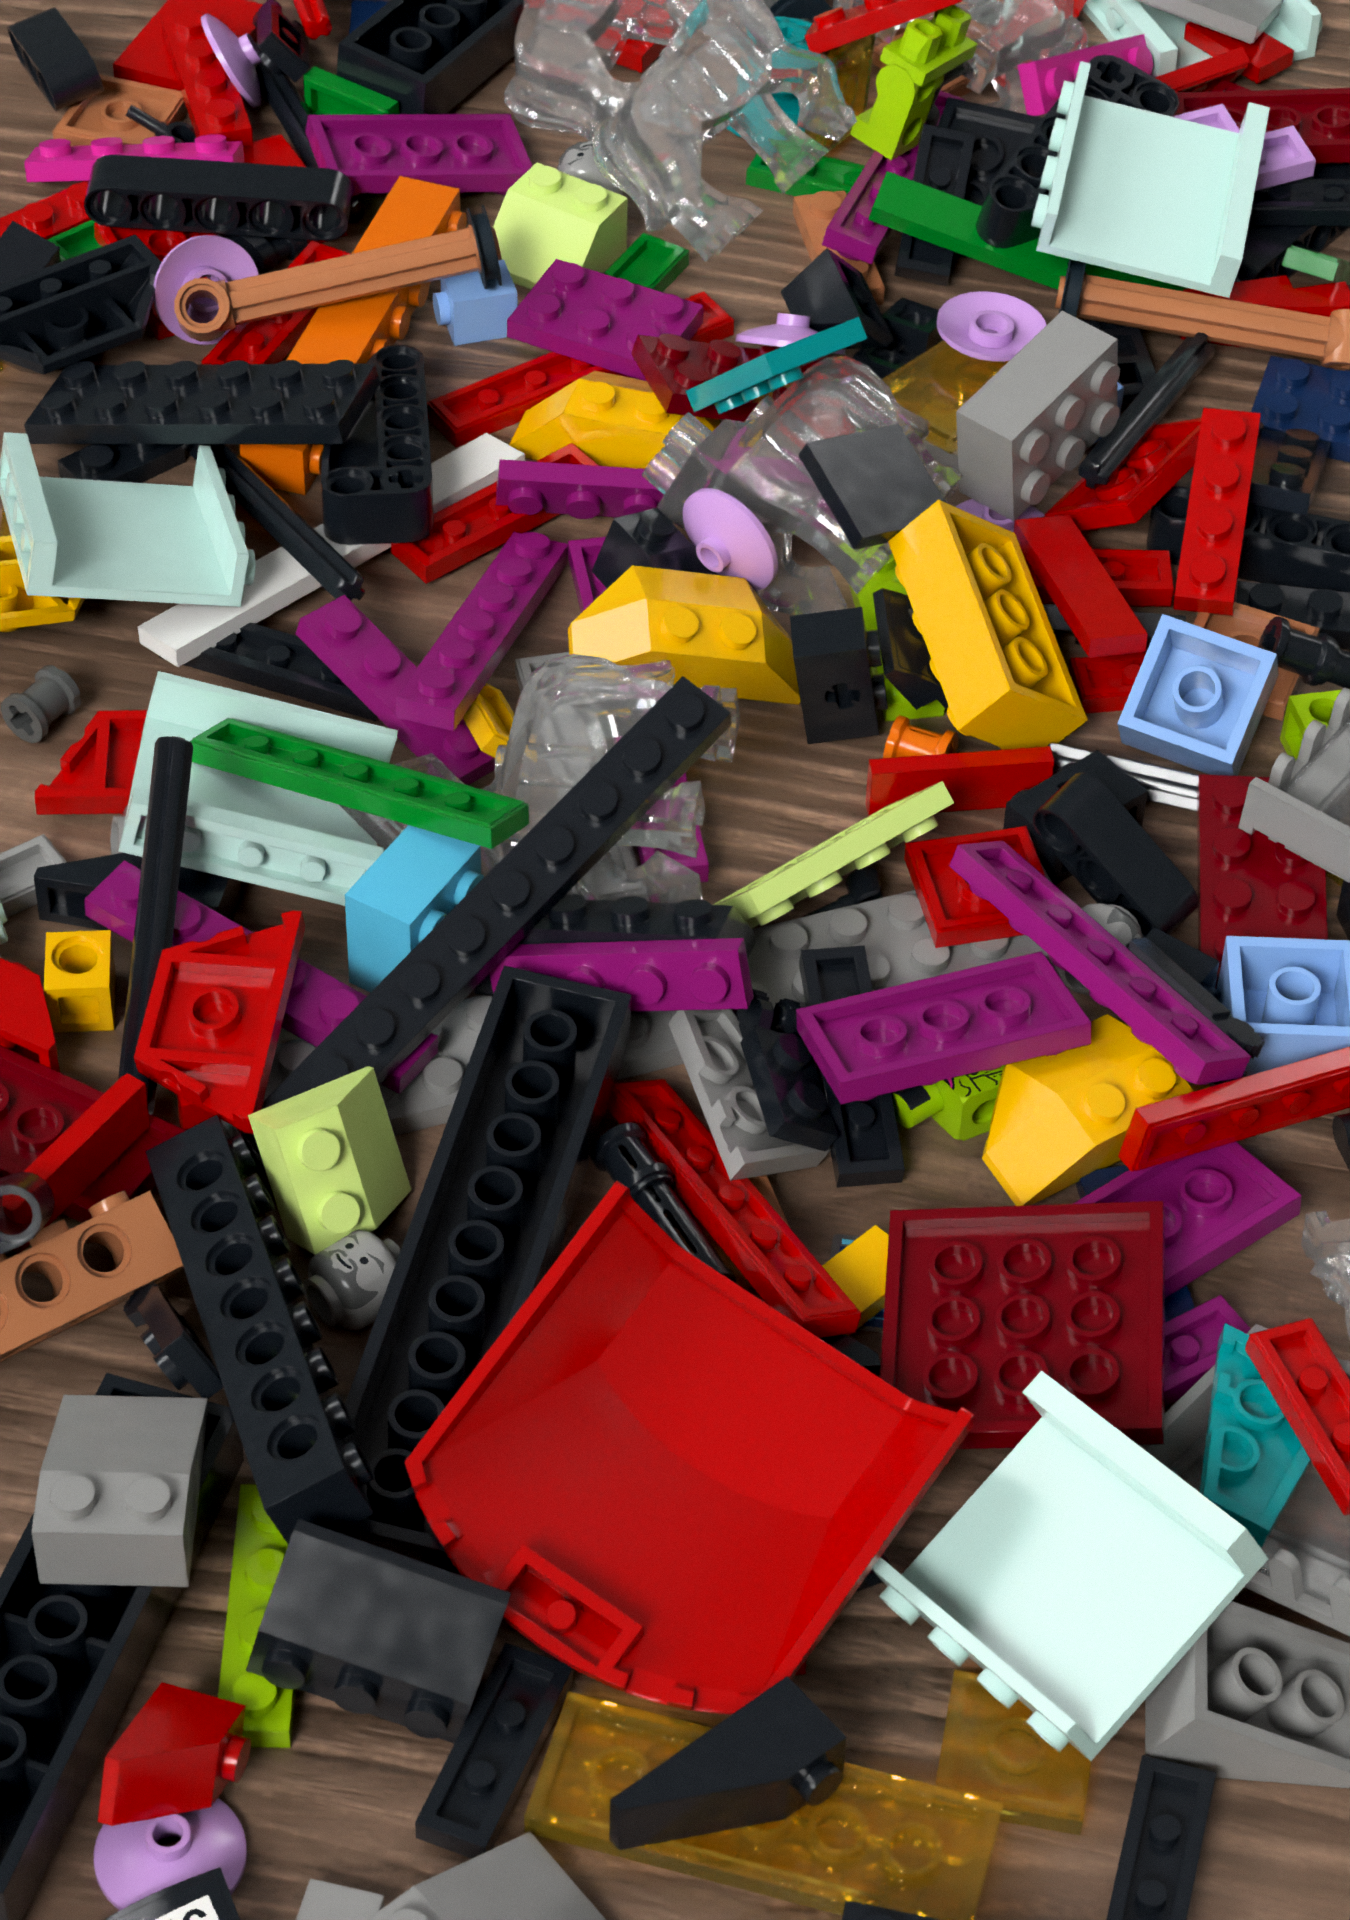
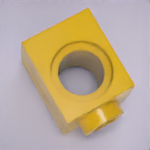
M111 930L46 932L44 995L53 1032L114 1030L116 973Z

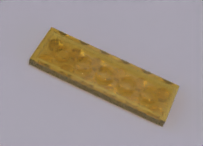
M568 1691L524 1815V1832H531L533 1835L843 1916L845 1902L848 1900L941 1920H975L1002 1820L1004 1803L844 1762L843 1780L838 1789L827 1800L816 1806H810L807 1803L784 1820L618 1850L609 1840L610 1799L712 1728Z

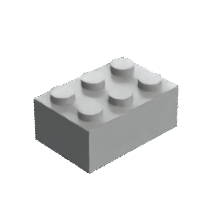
M1061 311L956 411L959 492L1012 521L1016 520L1030 505L1038 504L1046 495L1049 487L1065 471L1073 470L1080 462L1084 452L1098 438L1109 435L1118 421L1120 414L1119 407L1117 406V381L1120 375L1118 339Z

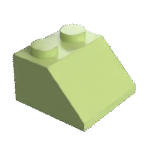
M536 162L508 189L493 225L500 247L501 260L504 259L513 283L531 290L555 259L575 263L581 267L603 273L627 250L628 197L558 171L556 168Z
M370 1066L248 1115L286 1236L314 1255L355 1230L360 1229L371 1232L377 1229L411 1191L374 1068Z

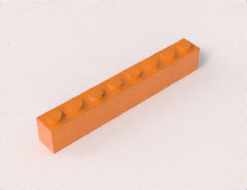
M399 176L352 254L465 229L467 217L465 212L460 211V189ZM431 282L320 306L286 360H295L301 364H328L336 360H349L354 364H365L378 350L394 345L397 339L403 340L405 338L416 307H423L427 300ZM239 444L240 457L271 488L306 495L317 475H321L324 444Z

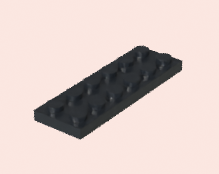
M241 360L230 361L224 364H196L193 361H180L171 365H145L141 361H130L121 365H94L92 362L81 361L68 365L63 369L24 423V427L30 444H343L380 385V379L376 363L354 364L349 360H336L328 364H301L295 360H285L276 364H248Z

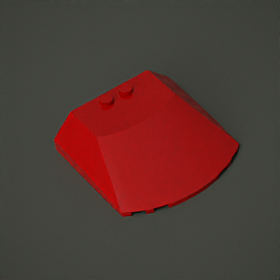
M616 1181L404 1463L417 1501L433 1534L454 1566L463 1577L511 1593L503 1619L532 1643L572 1669L611 1688L651 1702L681 1709L732 1715L788 1676L791 1680L968 1435L974 1426L975 1414L963 1406L958 1412L917 1401L888 1384L684 1250L633 1200L630 1195V1189Z

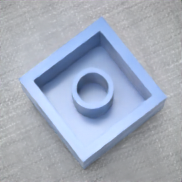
M1162 614L1117 723L1121 742L1209 775L1238 776L1279 675L1277 654Z
M1226 936L1217 990L1220 991L1219 1002L1231 1011L1229 1016L1247 1022L1255 1029L1254 1032L1259 1033V1036L1263 1038L1262 1041L1265 1042L1258 1057L1250 1058L1245 1069L1247 1071L1246 1075H1253L1350 1047V940Z

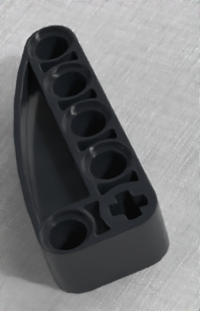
M1103 54L1095 56L1088 62L1091 63L1085 88V96L1171 117L1175 116L1179 106V98L1176 92L1167 84L1113 55ZM1059 99L995 176L989 186L976 222V231L980 238L991 246L1010 248L1039 238L1041 228L1031 226L1039 193L1049 194V190L1039 188L1047 155L1057 157L1058 152L1048 150L1055 119L1066 118V115L1056 113Z
M392 345L378 350L365 363H376L380 385L343 444H324L321 467L323 529L325 536L338 544L359 545L415 542L427 538L434 529L432 467L424 357L422 352L415 347Z

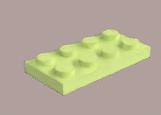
M943 781L883 807L712 905L734 906L751 929L759 924L760 926L765 925L794 909L793 904L808 896L811 898L838 884L843 880L842 876L855 869L860 870L891 853L890 849L904 841L907 843L939 825L934 814L952 805L954 801Z

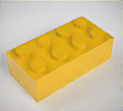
M938 499L888 541L896 562L895 574L899 582L906 589L914 611L912 613L913 623L923 635L931 657L929 661L930 669L940 682L949 706L947 708V715L952 725L961 734L991 743L1002 750L1047 747L1049 743H1059L1088 720L1014 532Z

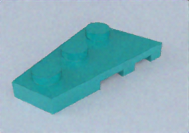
M856 317L763 354L685 392L694 412L715 405L719 415L804 378L801 367L868 338L860 318Z
M1225 1323L1217 1346L1200 1493L1244 1526L1262 1548L1312 1461L1245 1351L1249 1335Z

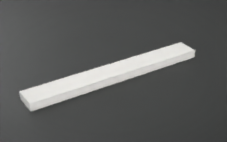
M485 433L431 463L433 513L497 482L499 459L525 461V453ZM323 524L314 528L354 568L391 547V543L338 544L325 536ZM281 546L255 561L254 580L252 585H244L241 607L177 604L139 625V641L141 645L176 667H180L201 655L208 648H214L216 643L230 634L235 633L237 635L241 632L240 628L246 624L260 622L320 588L322 585Z

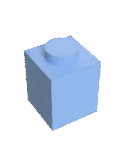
M504 259L498 261L502 286L499 285L497 278L486 280L487 289H484L478 271L440 279L441 292L433 293L434 314L439 326H447L454 346L507 337V319L518 307V294Z

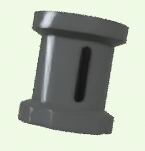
M46 665L35 674V682L21 694L12 693L2 701L1 713L7 726L15 735L26 742L38 743L48 734L49 724L61 714H72L81 706L80 690L75 681L65 671L53 665Z

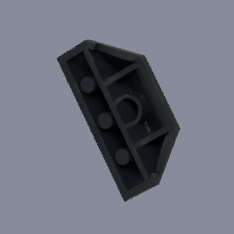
M135 234L0 284V362L22 372L44 375L143 337L155 299L154 280L161 261Z

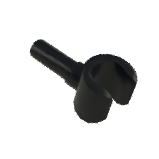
M131 105L126 113V117L155 133V136L173 137L175 143L195 142V131L188 123L174 122L168 125L134 105Z
M864 867L853 871L846 879L848 894L802 917L883 898L881 891L882 883L877 870L872 867Z

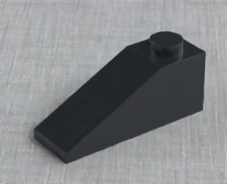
M119 853L37 867L34 874L39 919L99 930H110L85 916V898L124 860L141 869L142 857ZM180 867L178 891L233 921L242 899L241 881Z
M787 1676L611 1798L609 1840L618 1850H624L784 1820L807 1803L810 1806L819 1805L838 1789L843 1780L847 1737Z

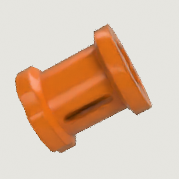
M899 715L890 729L885 743L883 758L956 753L959 739L958 733L947 730L944 734L926 730L911 725L909 718Z

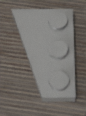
M678 1010L668 1022V1025L730 1181L817 1167L831 1151L830 1148L827 1151H821L769 1136L740 1044L743 1038L739 1028V1021L732 1010Z

